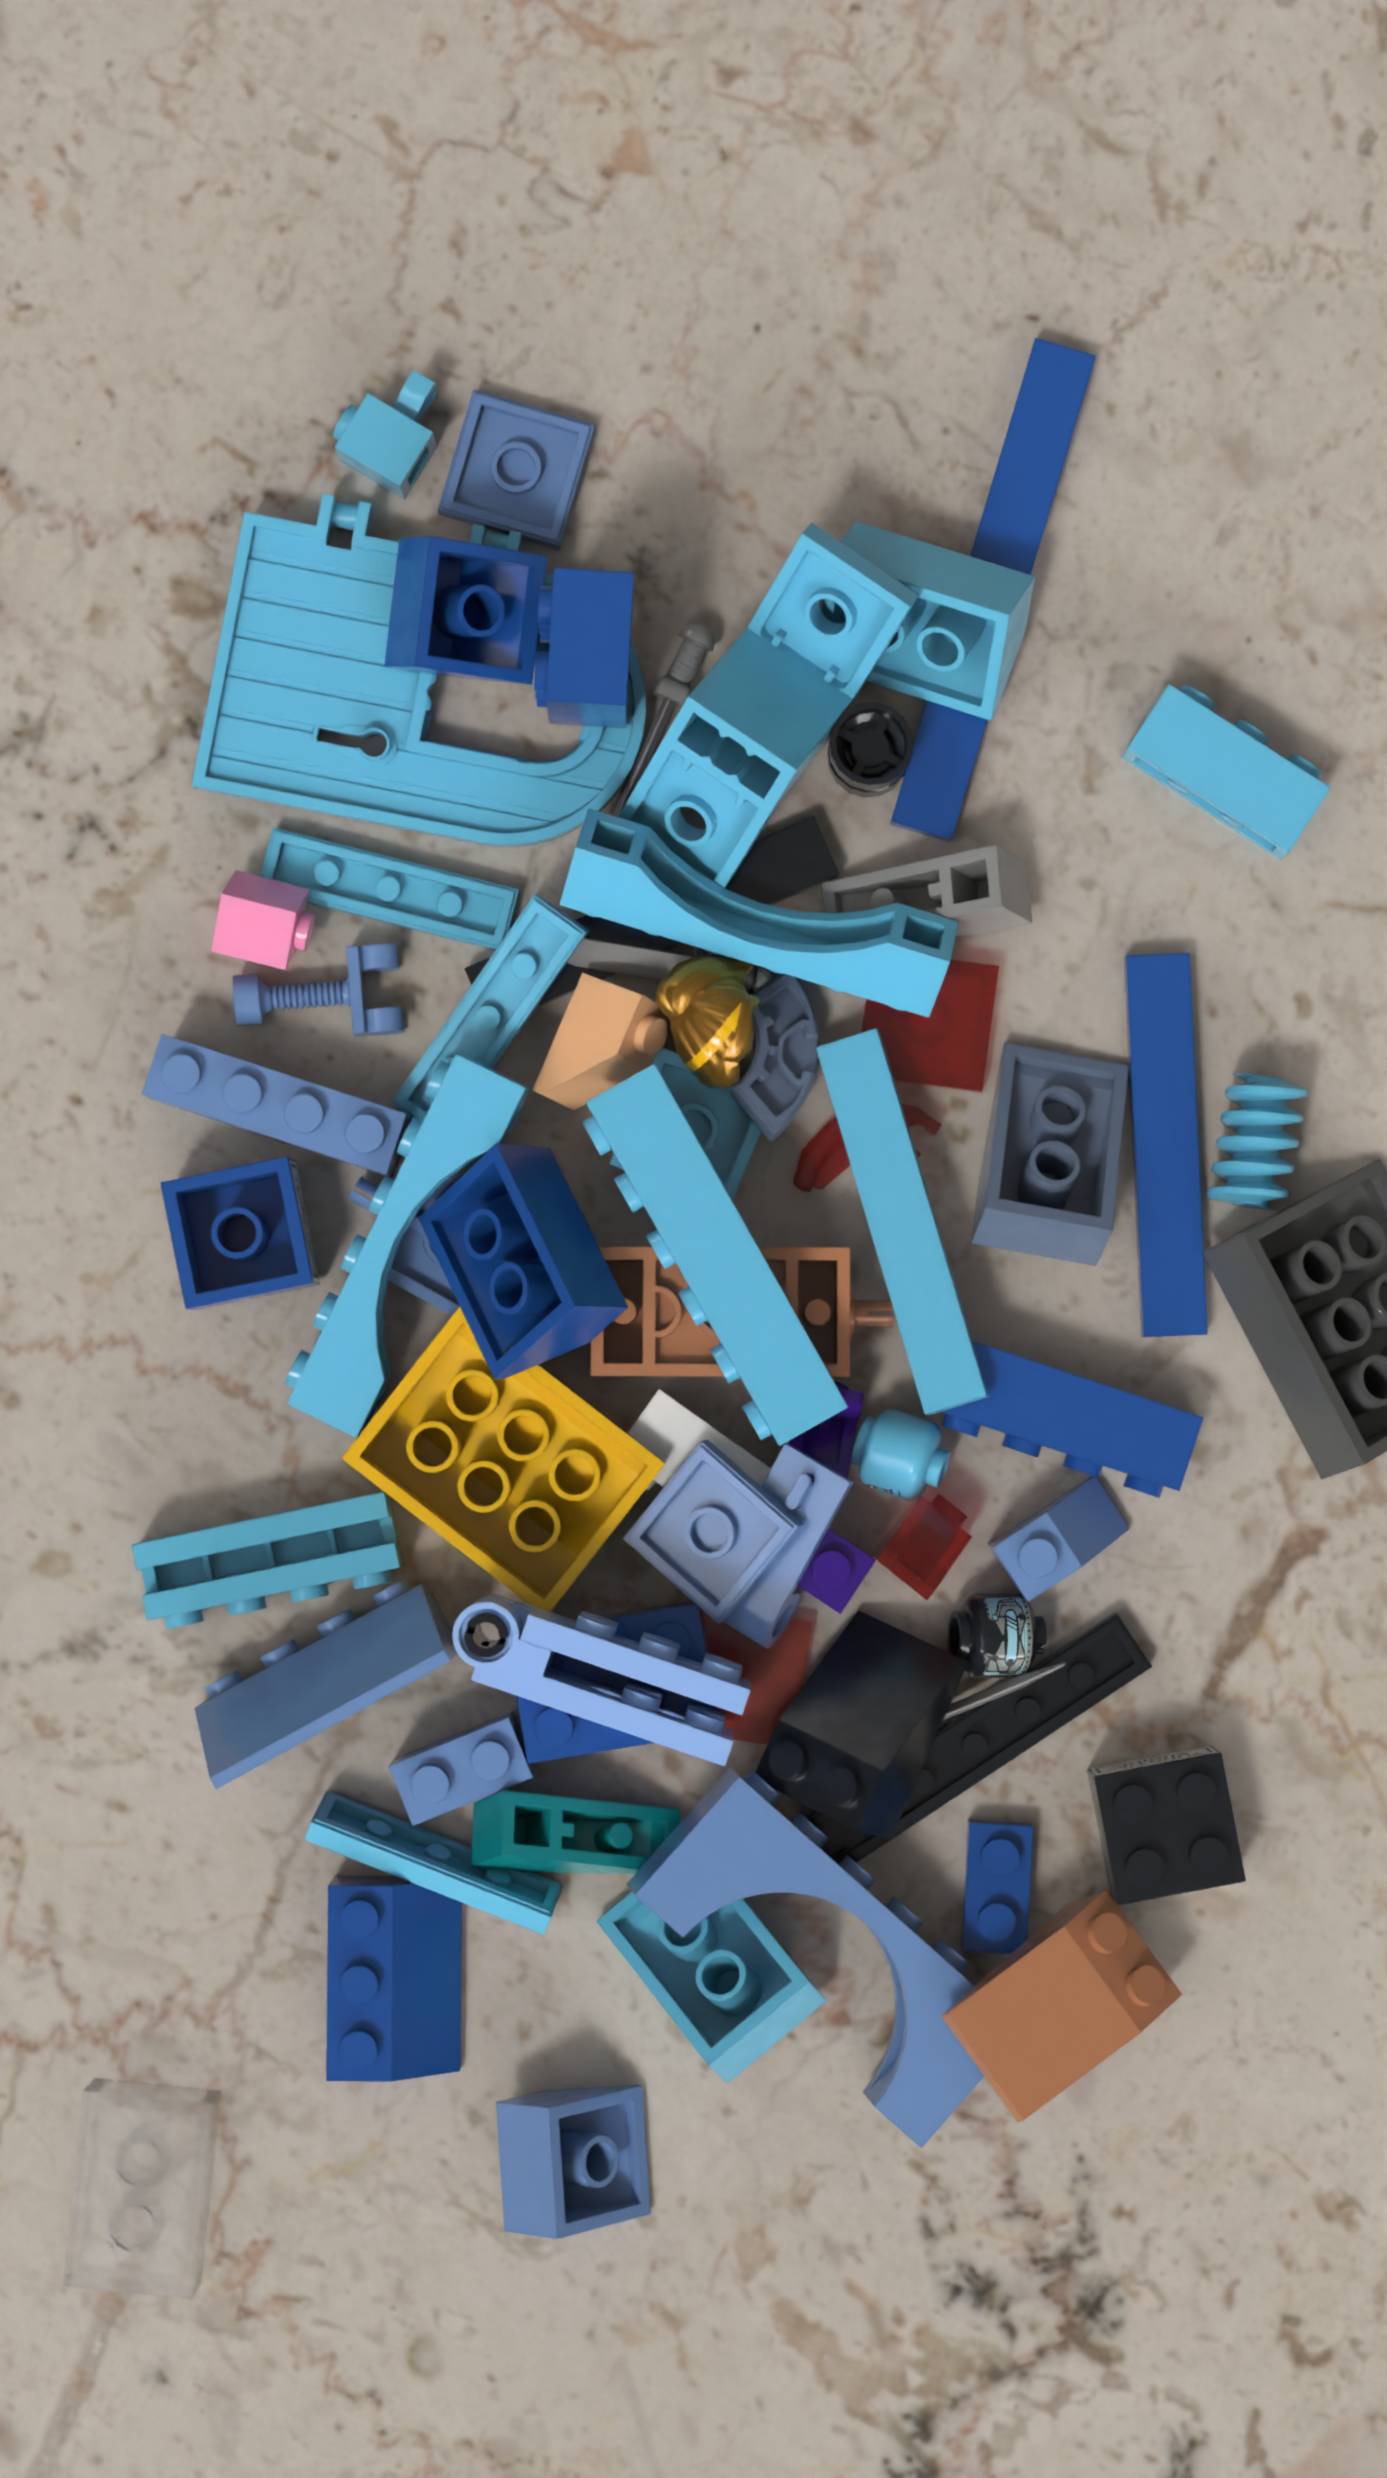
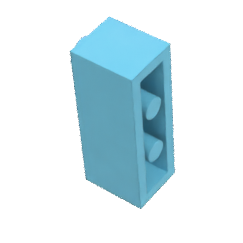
M1168 684L1121 758L1281 860L1291 851L1331 789L1319 781L1323 775L1322 772L1315 765L1298 755L1290 754L1285 759L1265 746L1269 738L1253 725L1237 719L1232 725L1212 712L1215 703L1197 689L1183 685L1178 690Z

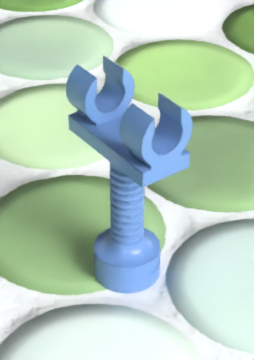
M397 944L346 946L349 977L343 980L342 983L340 980H337L336 983L334 981H330V983L324 981L323 984L317 982V985L315 982H311L310 985L305 983L304 986L302 983H298V986L292 984L290 987L289 984H286L285 988L283 985H279V987L273 985L271 988L270 985H265L261 981L259 974L233 975V1001L237 1026L263 1024L264 1016L272 1011L273 1008L276 1011L279 1010V1007L281 1010H285L286 1007L289 1010L292 1006L294 1009H298V1006L302 1009L304 1006L310 1008L312 1005L315 1008L317 1005L323 1007L325 1004L328 1007L330 1003L332 1006H336V1003L341 1006L344 1003L351 1007L353 1035L355 1037L404 1033L402 1007H382L367 1010L364 1007L362 973L399 970Z

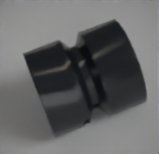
M860 703L846 710L834 724L827 751L828 767L834 780L848 793L864 798L881 796L894 789L904 777L912 754V731L900 713L892 707L881 703Z

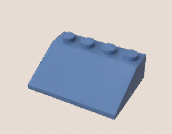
M404 1578L373 1595L378 1607L356 1619L349 1608L316 1626L322 1637L317 1641L299 1649L295 1640L292 1639L261 1656L260 1659L265 1669L243 1680L239 1671L236 1670L204 1687L209 1700L195 1707V1713L209 1777L215 1789L450 1662L457 1655L452 1638L453 1630L427 1582L425 1581L412 1588L407 1578Z

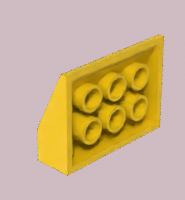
M460 1306L341 1458L526 1603L549 1612L553 1610L666 1464L540 1365L505 1379H494Z

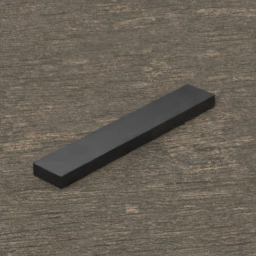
M811 816L755 841L726 889L757 902L774 905L838 877V869L815 817ZM585 915L576 919L578 923L590 930L585 937L589 939L669 951L685 944L662 936L650 935L642 930L600 917ZM491 957L464 968L471 985ZM567 963L536 1008L573 993L582 973L601 980L616 973L576 967Z
M1116 1612L1112 1613L1032 1666L1027 1673L1061 1662H1065V1666L1019 1690L965 1711L940 1727L891 1839L856 1831L815 1810L806 1818L829 1838L821 1849L838 1864L846 1855L850 1856L856 1863L1150 1669L1152 1665Z

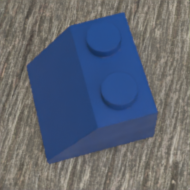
M434 536L399 538L384 667L440 676L532 685L539 631L540 585H544L547 556Z

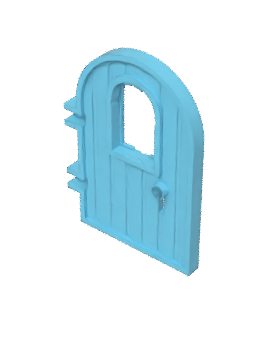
M322 494L316 526L244 512L191 785L194 789L479 845L523 847L557 839L583 826L588 808L601 812L623 787L638 757L646 720L644 679L632 643H630L626 728L584 726L578 738L579 744L568 754L549 761L530 760L428 740L427 736L432 716L431 713H427V711H430L432 703L429 698V692L436 681L437 675L384 667L399 542L368 536L373 518L372 504L359 501L358 506L338 502L335 496ZM473 523L470 543L521 551L522 533L510 531L509 535L490 532L486 531L484 525ZM332 526L354 530L351 550L328 546ZM545 572L544 585H553L552 573ZM538 631L536 651L549 652V643H540ZM320 730L360 737L363 740L372 736H381L387 741V747L381 755L371 757L366 755L360 747L353 748L318 741Z

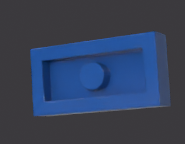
M968 1820L961 1937L962 1951L1012 1954L1027 1940L1033 1825L1031 1823Z

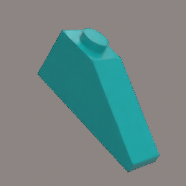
M504 1790L474 1802L471 1866L525 1872L636 1874L680 1824V1810Z

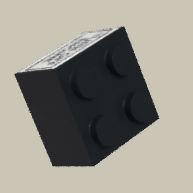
M1213 1746L1087 1769L1110 1893L1118 1905L1246 1881L1222 1753Z

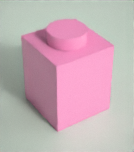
M235 870L221 893L211 951L286 970L296 950L306 951L311 939L315 914L305 912L309 889Z

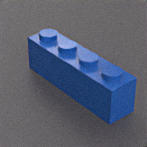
M973 1341L989 1397L941 1411V1413H944L941 1426L974 1437H978L981 1426L1005 1433L1002 1443L1004 1447L1038 1458L1041 1447L1044 1446L1066 1454L1062 1465L1064 1467L1099 1478L1104 1466L1127 1474L1124 1487L1160 1498L1163 1487L1180 1491L1204 1417Z

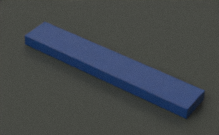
M1190 953L1128 955L1124 957L1141 1337L1207 1335Z

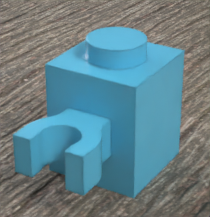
M413 370L401 389L393 407L369 393L366 394L359 408L350 404L340 417L333 432V437L338 440L335 450L339 460L405 500L437 448L434 433L419 424L438 395V392L434 389L436 386L435 382Z

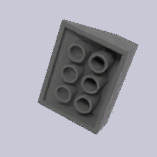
M1378 1159L1202 1252L1321 1480L1365 1465L1387 1451V1171L1381 1160Z

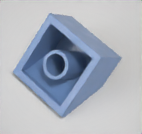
M641 2085L548 2090L496 2102L505 2232L560 2239L651 2214Z

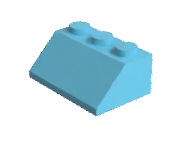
M856 521L841 542L919 595L867 681L991 721L996 714L1026 630L1035 576ZM823 599L821 608L823 615L834 623H846L843 609L836 602Z

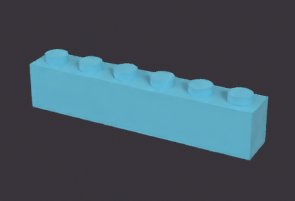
M655 1063L587 1101L586 1104L593 1116L584 1120L582 1124L600 1156L611 1150L615 1154L625 1173L614 1178V1181L631 1211L635 1212L644 1207L651 1218L656 1230L646 1235L663 1268L667 1269L676 1264L682 1273L688 1287L679 1291L678 1294L695 1325L699 1326L709 1321L718 1337L720 1344L711 1348L710 1351L728 1383L741 1378L752 1401L743 1405L742 1408L760 1440L773 1435L777 1444L781 1446L848 1408Z

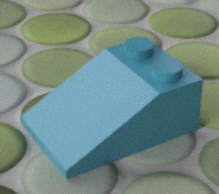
M633 1892L629 1893L596 1921L707 2065L727 2084L827 2001L745 1899L728 1904L708 1915L684 1937L672 1929L638 1899Z

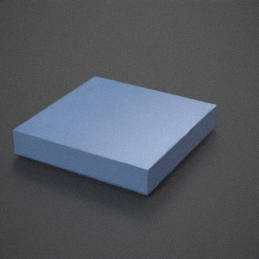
M473 390L439 503V515L472 525L473 523L484 525L486 529L509 535L510 531L520 532L524 540L560 550L594 436L595 425Z
M707 1439L699 1443L623 1539L715 1622L720 1624L727 1620L804 1524Z

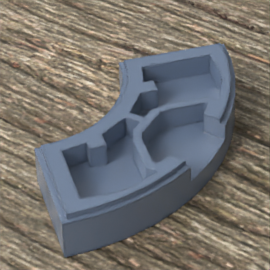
M787 974L778 975L752 995L760 1000L759 1004L753 1009L752 1014L754 1026L752 1063L744 1077L733 1086L730 1094L770 1142L784 1132L801 1110L811 1089L818 1059L816 1047H818L817 1040L819 1034L814 1009L800 980Z

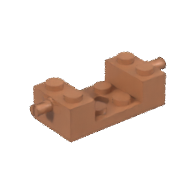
M599 1247L628 1308L591 1340V1376L725 1377L710 1351L711 1348L720 1344L714 1330L705 1323L699 1326L695 1325L678 1294L679 1291L688 1287L678 1266L674 1264L664 1269L652 1247ZM758 1247L830 1376L850 1377V1339L855 1326L893 1327V1315H868V1311H893L891 1299L855 1300L850 1286V1247Z

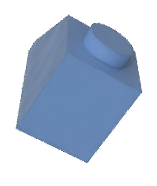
M1091 1476L987 1545L1019 1594L1029 1602L1083 1567L1130 1528L1098 1479Z

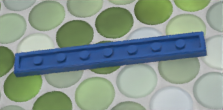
M1035 338L972 547L971 557L1031 575L1096 358L1095 355ZM926 701L890 825L951 842L987 723L986 719Z

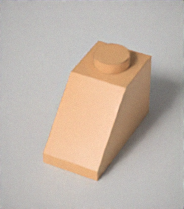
M582 973L532 1091L571 1110H576L586 1105V1102L651 1066L656 1053L660 1051L665 1043L667 1027L670 1022L669 1018L663 1014L656 1002L644 995Z

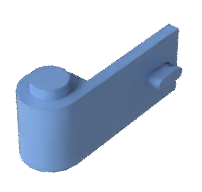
M789 1443L784 1444L761 1487L804 1525L724 1623L767 1649L779 1639L791 1621L800 1601V1594L794 1590L854 1483L853 1481ZM809 1474H812V1475H813V1477H814V1483H811V1482H812V1478H811V1476H810Z

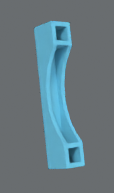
M590 808L587 810L559 904L591 917H600L642 930L650 935L669 938L704 949L712 954L728 956L764 967L775 973L787 974L826 986L837 992H846L888 1005L896 1010L908 1011L928 1018L951 961L959 921L900 903L870 910L842 913L795 911L763 904L729 891L696 872L673 853L651 827Z
M455 1054L451 1064L443 1060L439 1062L425 1091V1095L434 1100L423 1122L412 1119L398 1146L397 1153L406 1158L395 1180L384 1177L370 1204L369 1211L378 1216L367 1238L357 1234L344 1257L341 1269L350 1274L339 1296L329 1292L316 1315L313 1327L322 1332L311 1354L301 1350L288 1373L285 1385L294 1389L287 1402L288 1405L355 1438L368 1425L392 1377L385 1346L384 1303L389 1272L401 1239L420 1208L447 1179L473 1160L485 1155L495 1144H505L531 1090L530 1087L463 1054Z

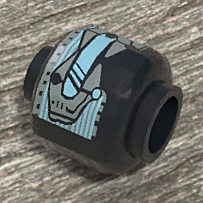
M974 1594L963 1601L960 1610H954L950 1615L948 1623L949 1652L968 1661L965 1671L972 1677H1017L1026 1674L1031 1668L1035 1654H1043L1045 1651L1047 1633L1044 1618L1042 1616H1034L1030 1603L1020 1594Z

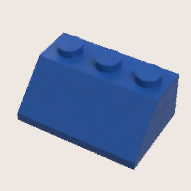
M495 1144L418 1218L494 1379H505L588 1344L628 1308L550 1147Z
M335 1876L328 1885L326 2081L392 2082L461 2070L462 1902L396 1876Z

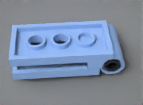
M488 1595L476 1600L463 1610L456 1619L452 1632L453 1644L458 1655L467 1664L475 1667L471 1678L472 1681L722 1766L726 1765L734 1741V1729L724 1726L726 1715L693 1703L688 1704L686 1713L661 1705L664 1694L651 1688L627 1682L622 1692L552 1668L550 1665L554 1653L557 1652L743 1715L751 1691V1680L741 1677L743 1667L741 1664L708 1653L705 1654L703 1662L699 1663L678 1656L681 1645L672 1640L643 1632L640 1642L615 1634L619 1623L610 1619L581 1611L577 1621L501 1595ZM489 1622L495 1625L500 1639L490 1640L485 1637L482 1632V1626H480L481 1623Z

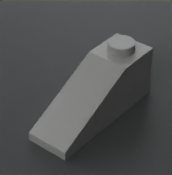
M997 844L822 883L825 913L863 911L900 903L959 921L956 937L974 936L1032 923L1027 862Z

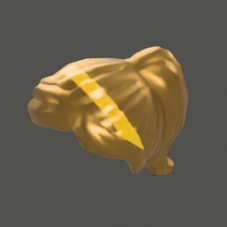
M697 956L677 963L658 984L655 1000L663 1014L670 1020V1030L675 1048L682 1062L697 1075L700 1083L706 1084L709 1088L719 1087L723 1090L729 1089L739 1081V1062L752 1050L753 1009L760 1002L758 997L747 994L742 982L753 969L754 964L731 957Z

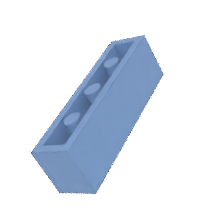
M161 1034L141 1094L151 1100L389 1178L393 1177L400 1156L397 1153L398 1146L412 1120L406 1113L165 1034Z

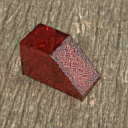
M937 1494L931 1503L920 1495L917 1499L913 1500L871 1555L924 1599L928 1600L972 1538L971 1535L961 1528L968 1517L940 1494Z

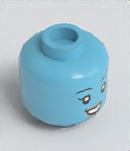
M888 1408L883 1410L877 1418L867 1416L856 1438L851 1462L859 1466L860 1479L866 1486L904 1500L912 1501L920 1497L928 1485L936 1488L941 1485L948 1469L951 1452L941 1448L943 1436L941 1428L937 1423L897 1408Z

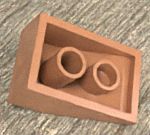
M1105 1889L1067 1904L945 2011L941 2017L1015 2120L1020 2122L1028 2118L1140 2034L1172 2005L1182 1993Z

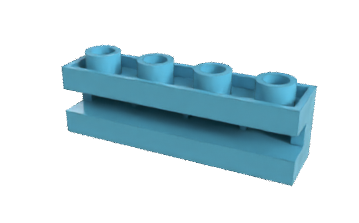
M384 1491L143 1541L132 1545L136 1570L141 1569L146 1591V1594L142 1595L147 1621L164 1617L166 1629L204 1621L202 1609L227 1604L229 1616L267 1608L265 1596L286 1591L290 1592L292 1603L329 1595L327 1583L352 1578L354 1589L392 1582L390 1570L404 1565L391 1498Z

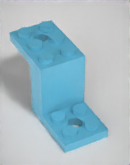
M811 522L801 534L748 627L688 695L618 817L651 827L665 845L691 868L726 889L779 802L828 742L836 721L853 704L919 595ZM828 599L836 602L845 613L846 623L839 624L828 620L820 610L819 600ZM680 807H690L698 811L705 820L706 828L699 829L688 824L681 814Z

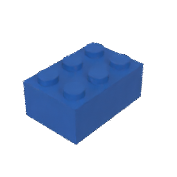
M554 568L553 585H540L538 607L540 643H549V652L536 651L534 691H536L537 707H547L549 724L626 728L634 572Z
M693 1601L601 1616L619 1623L615 1634L640 1642L643 1632H647L672 1640L681 1645L678 1656L699 1663L703 1662L706 1653L709 1654L702 1609ZM557 1652L554 1653L550 1665L552 1668L622 1692L627 1682L651 1688L664 1694L661 1705L686 1713L689 1703L719 1712L716 1706ZM517 1696L528 1764L654 1743Z

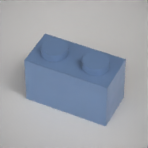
M512 1711L395 1758L389 1765L412 1826L531 1779L536 1771L533 1763H527L524 1739Z

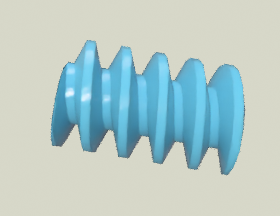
M1233 1073V1075L1245 1081V1084L1227 1087L1225 1097L1241 1106V1109L1223 1112L1220 1121L1236 1131V1134L1219 1137L1216 1140V1147L1232 1156V1159L1214 1162L1211 1168V1172L1227 1181V1185L1209 1188L1207 1190V1197L1210 1200L1276 1211L1269 1207L1270 1201L1289 1198L1290 1191L1274 1182V1176L1292 1173L1295 1168L1293 1164L1278 1156L1279 1150L1299 1146V1140L1285 1133L1283 1126L1303 1122L1304 1115L1288 1107L1287 1103L1291 1099L1307 1097L1308 1090L1296 1083L1282 1079Z

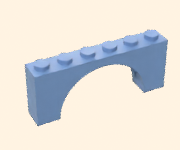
M729 1767L629 1880L627 1885L638 1899L682 1937L718 1909L740 1899L767 1893H797L821 1898L844 1908L863 1921L873 1933L884 1952L890 1968L895 1995V2017L889 2046L879 2069L863 2093L876 2109L922 2148L984 2077L941 2017L945 2011L975 1986L962 1974L970 1964L943 1939H940L934 1947H931L915 1931L923 1922L897 1898L893 1897L886 1906L868 1890L876 1880L850 1856L846 1855L838 1864L822 1850L821 1847L829 1838L804 1815L799 1813L791 1822L773 1805L781 1795L752 1770L743 1779Z

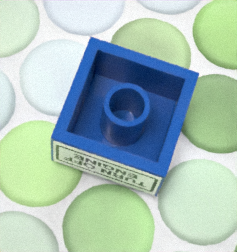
M287 1156L160 1182L186 1309L200 1310L320 1285L295 1160Z

